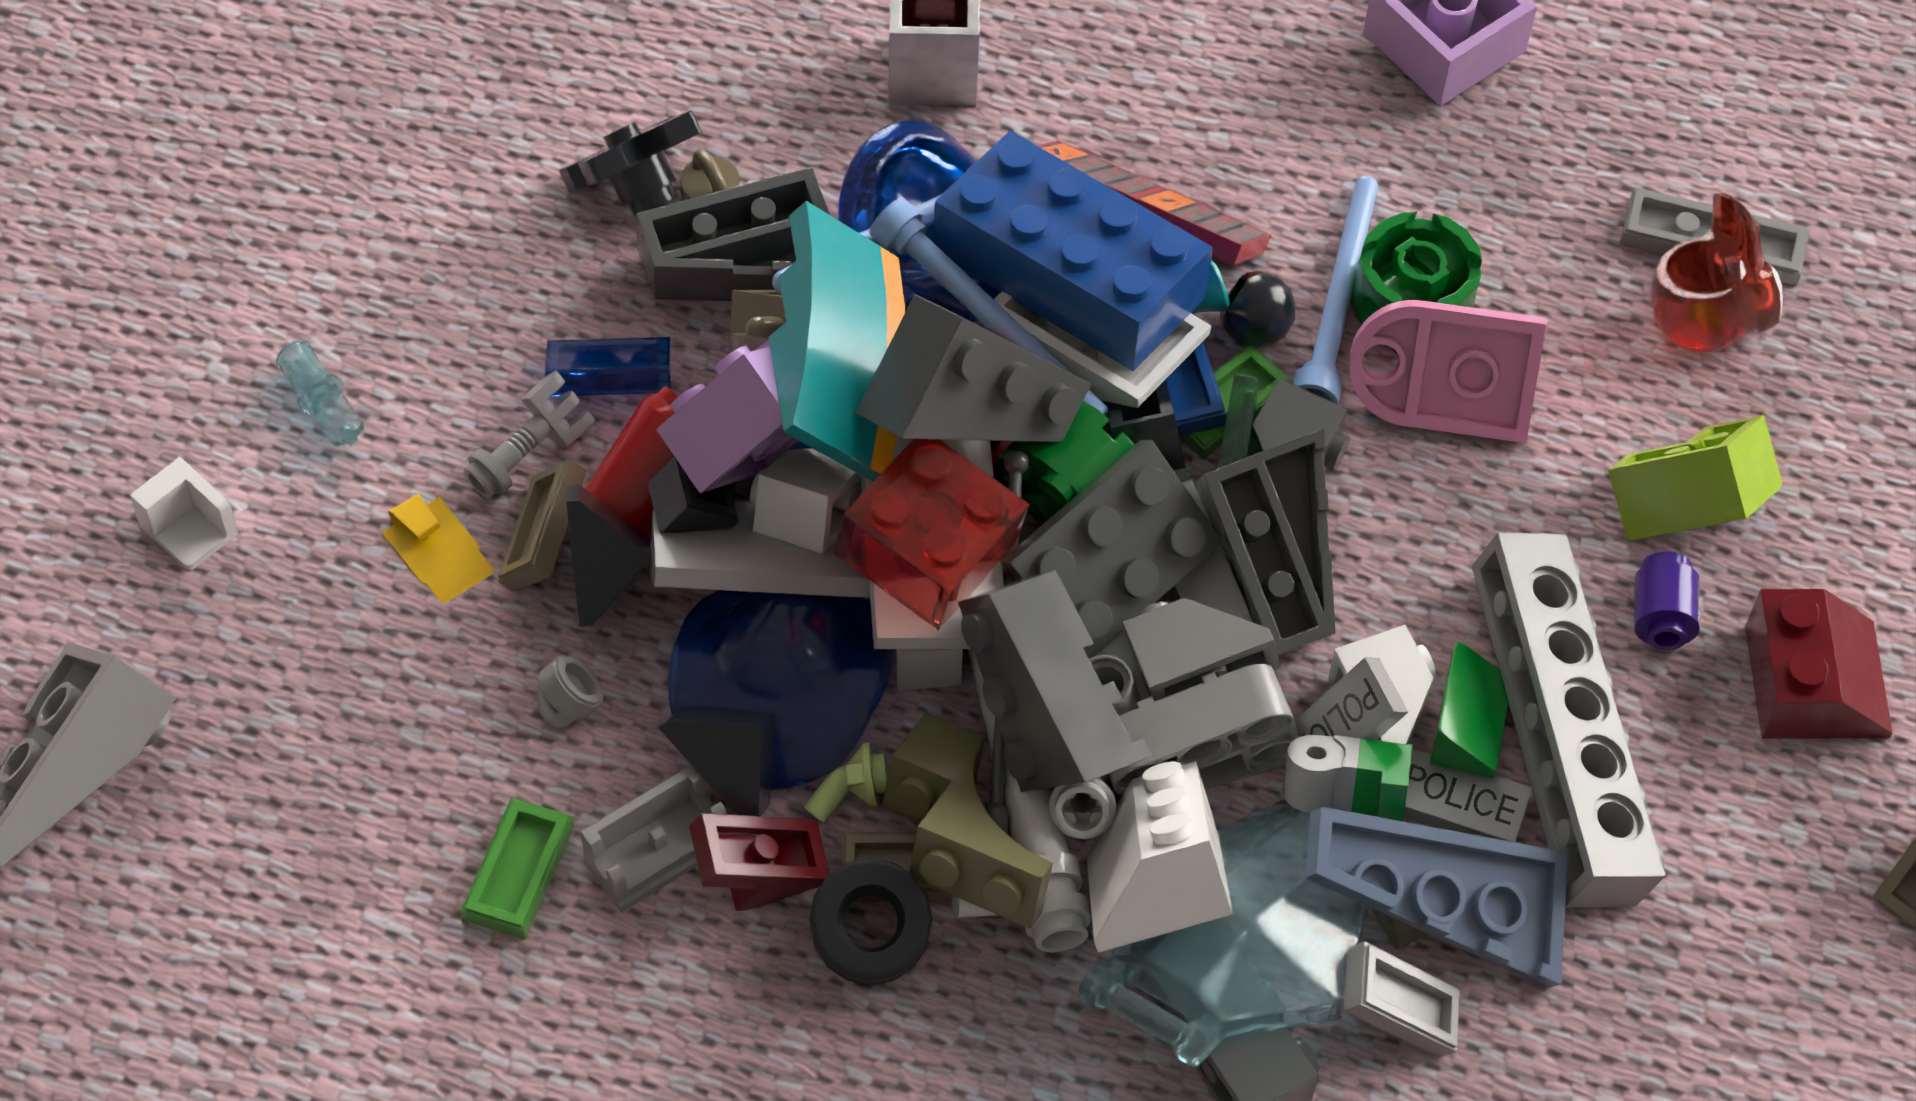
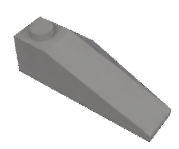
M68 642L32 695L22 714L23 717L34 722L26 739L22 740L15 748L11 746L4 749L0 757V782L2 783L0 788V868L136 758L145 746L153 744L167 727L170 717L167 712L176 698L114 655Z

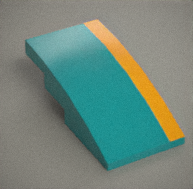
M805 201L789 215L796 261L779 275L786 322L769 336L783 430L788 435L881 486L890 477L897 435L855 412L905 314L899 258L813 204Z

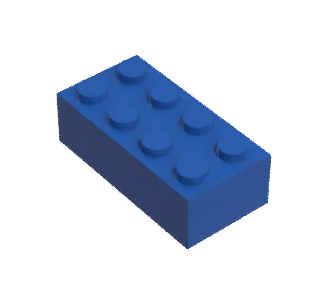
M1011 130L935 201L933 243L957 266L999 292H1005L1014 301L1133 372L1206 298L1212 246Z

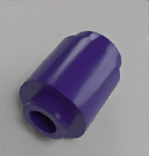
M1657 552L1647 556L1642 561L1641 568L1637 571L1634 578V631L1639 639L1649 643L1656 649H1678L1694 640L1700 631L1699 575L1693 569L1690 559L1676 552Z

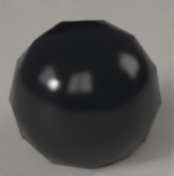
M1253 271L1245 273L1237 280L1228 293L1229 308L1226 311L1220 312L1223 329L1236 343L1252 346L1253 348L1271 346L1286 336L1295 321L1296 304L1291 289L1277 275Z

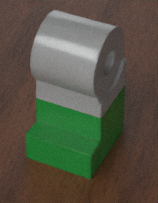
M1324 735L1298 737L1290 742L1287 749L1283 783L1284 799L1292 807L1307 813L1319 807H1326L1403 822L1409 784L1412 745L1334 735V737Z

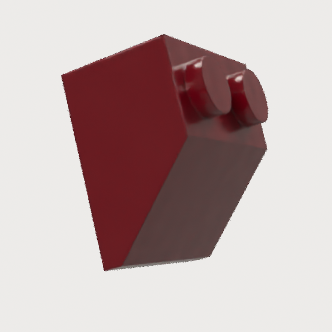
M1760 589L1745 625L1761 738H1891L1893 733L1874 621L1826 589Z

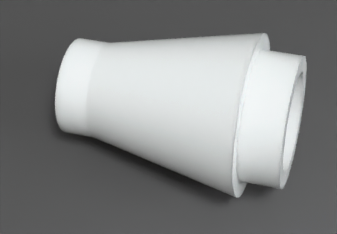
M1103 776L1085 783L1056 787L1050 797L1049 812L1053 823L1062 833L1077 839H1089L1102 834L1110 827L1116 814V801L1111 789L1104 782ZM1076 793H1088L1090 796L1081 797Z

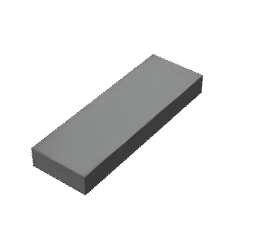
M1633 187L1620 244L1731 270L1728 255L1729 224L1739 228L1744 234L1748 228V214ZM1752 215L1760 225L1761 247L1765 261L1778 272L1782 283L1797 286L1802 272L1810 228ZM1751 221L1750 240L1743 247V265L1746 274L1765 278L1759 254L1758 230L1756 224Z

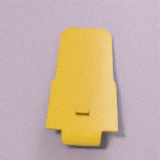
M417 493L388 511L394 525L381 533L419 581L427 584L443 605L496 573L480 552V546L440 497L426 504Z

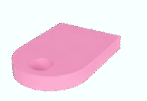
M1405 300L1389 304L1369 316L1354 337L1349 364L1353 388L1360 401L1369 411L1377 417L1396 425L1526 443L1547 326L1546 318L1420 300ZM1380 344L1392 347L1399 356L1397 366L1392 371L1383 374L1372 372L1363 361L1365 352L1372 346Z

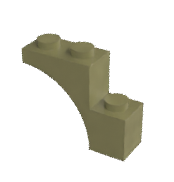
M925 712L892 754L882 805L920 821L909 872L920 882L1031 929L1042 914L1053 863L1037 856L1010 838L998 827L982 805L975 784L985 737Z

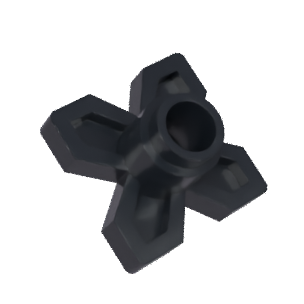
M692 110L671 119L667 118L641 131L636 122H633L604 136L603 139L607 148L582 158L558 171L568 192L586 185L590 186L609 178L621 204H628L633 215L636 216V213L654 209L677 197L672 185L676 178L663 151L702 133V130Z

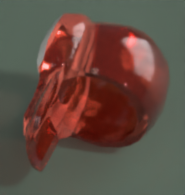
M1720 192L1714 194L1712 227L1709 232L1702 237L1677 244L1667 251L1659 260L1652 277L1651 302L1654 319L1663 334L1684 350L1699 352L1723 350L1752 333H1766L1780 321L1783 304L1782 284L1778 272L1765 261L1761 247L1760 225L1740 201L1727 193Z

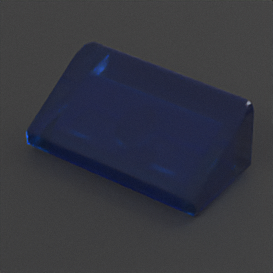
M670 337L547 340L545 377L554 371H558L565 380V383L550 397L561 396L570 390L576 396L649 394L650 392L656 394L664 386L671 389Z

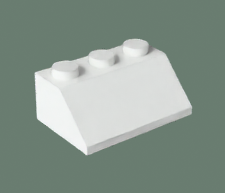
M1196 761L1181 765L1179 762H1164L1147 769L1142 777L1130 781L1116 805V814L1112 824L1105 832L1098 836L1086 857L1093 936L1097 952L1233 915L1218 830Z

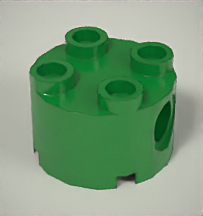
M1401 212L1380 221L1366 235L1351 298V307L1360 324L1362 325L1369 316L1382 307L1405 300H1420L1473 308L1482 275V256L1480 247L1468 230L1450 218L1434 213L1431 220L1424 218L1415 219L1417 212Z
M1085 401L1082 402L1065 438L1061 442L1013 441L997 458L999 466L1009 476L1003 464L1006 454L1012 450H1021L1027 454L1029 467L1022 474V487L1027 493L1021 498V502L1029 513L1043 524L1134 446V443L1123 431L1115 440L1104 431L1103 427L1110 419Z

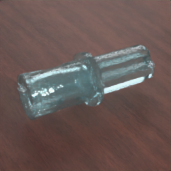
M299 340L286 345L277 355L276 365L286 375L297 392L299 408L305 414H310L314 417L334 446L339 447L346 443L349 446L354 445L359 441L357 436L364 430V424L344 396L345 388L342 380L335 374H329L315 355V351L309 342Z

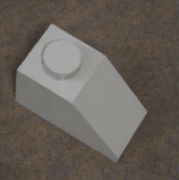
M1182 598L1172 603L1158 602L1148 605L1140 610L1135 617L1123 621L1131 649L1150 696H1153L1154 701L1204 683L1202 677L1213 672L1219 677L1253 664H1271L1273 670L1281 668L1274 638L1269 628L1187 598Z

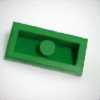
M1455 642L1450 659L1429 763L1494 778L1508 708V698L1500 669L1460 642Z

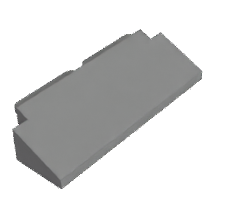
M735 502L739 522L734 527L681 533L661 532L658 529L655 512H652L649 578L654 587L870 598L864 517L821 554L753 532L755 506L751 503ZM997 517L1002 560L1005 554L1006 530H1003L1001 517ZM1019 531L1018 545L1033 532Z

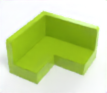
M1764 415L1704 427L1687 442L1627 454L1608 469L1626 537L1629 540L1747 519L1782 487V480Z

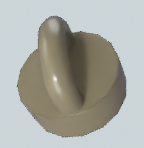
M703 149L696 150L693 153L692 161L681 172L680 189L683 201L740 186V176L737 168L730 161L719 156H711Z

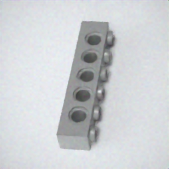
M1497 532L1472 565V570L1548 848L1568 852L1565 908L1637 906L1665 877L1664 856L1661 847L1655 841L1646 811V794L1637 780L1629 752V735L1619 718L1613 697V680L1610 673L1605 669L1597 642L1596 622L1593 616L1589 614L1581 587L1580 567L1577 561L1573 559L1566 534Z

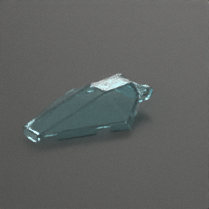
M1283 799L1218 829L1233 915L1113 948L1111 957L1103 965H1095L1085 975L1079 987L1078 998L1098 1011L1105 1007L1173 1047V1054L1176 1058L1191 1067H1197L1224 1038L1259 1027L1270 1031L1283 1026L1297 1027L1342 1019L1347 947L1356 945L1361 941L1369 907L1305 878L1310 813L1297 810ZM1128 982L1193 1021L1189 1023L1182 1021L1125 986Z

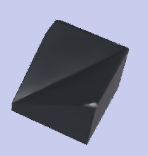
M675 456L648 482L658 529L661 532L681 533L734 527L739 522L730 484L699 493Z

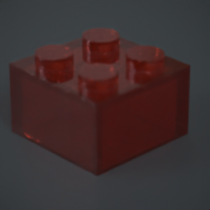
M913 439L843 514L833 554L939 631L959 608L958 601L967 599L1016 544L1029 504L940 439Z

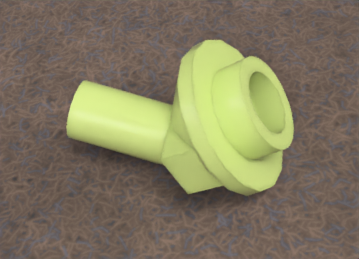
M864 742L846 765L837 767L825 778L803 808L824 823L849 791L870 808L878 807V794L885 793L888 778V765L885 753L873 754L871 742Z

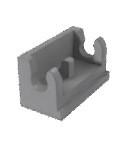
M692 765L580 831L585 864L621 913L698 866L689 825L701 813L727 815L721 801L715 805L711 803L706 792L705 779Z

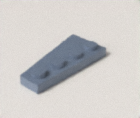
M1319 807L1310 812L1306 879L1549 988L1561 985L1568 852L1326 807Z

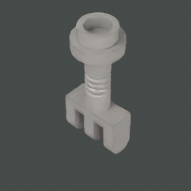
M558 371L547 375L521 398L522 402L533 414V417L521 429H518L512 437L508 438L492 454L479 448L468 457L470 465L463 470L464 476L470 485L485 498H490L495 492L500 495L505 493L512 486V480L508 472L522 460V457L530 453L531 449H534L545 438L550 436L559 447H568L594 423L595 418L587 409L576 414L568 422L564 419L580 402V399L572 390L561 395L553 403L548 399L565 383V380Z

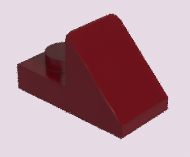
M701 813L689 825L702 886L730 888L736 911L750 910L818 888L830 874L817 820Z

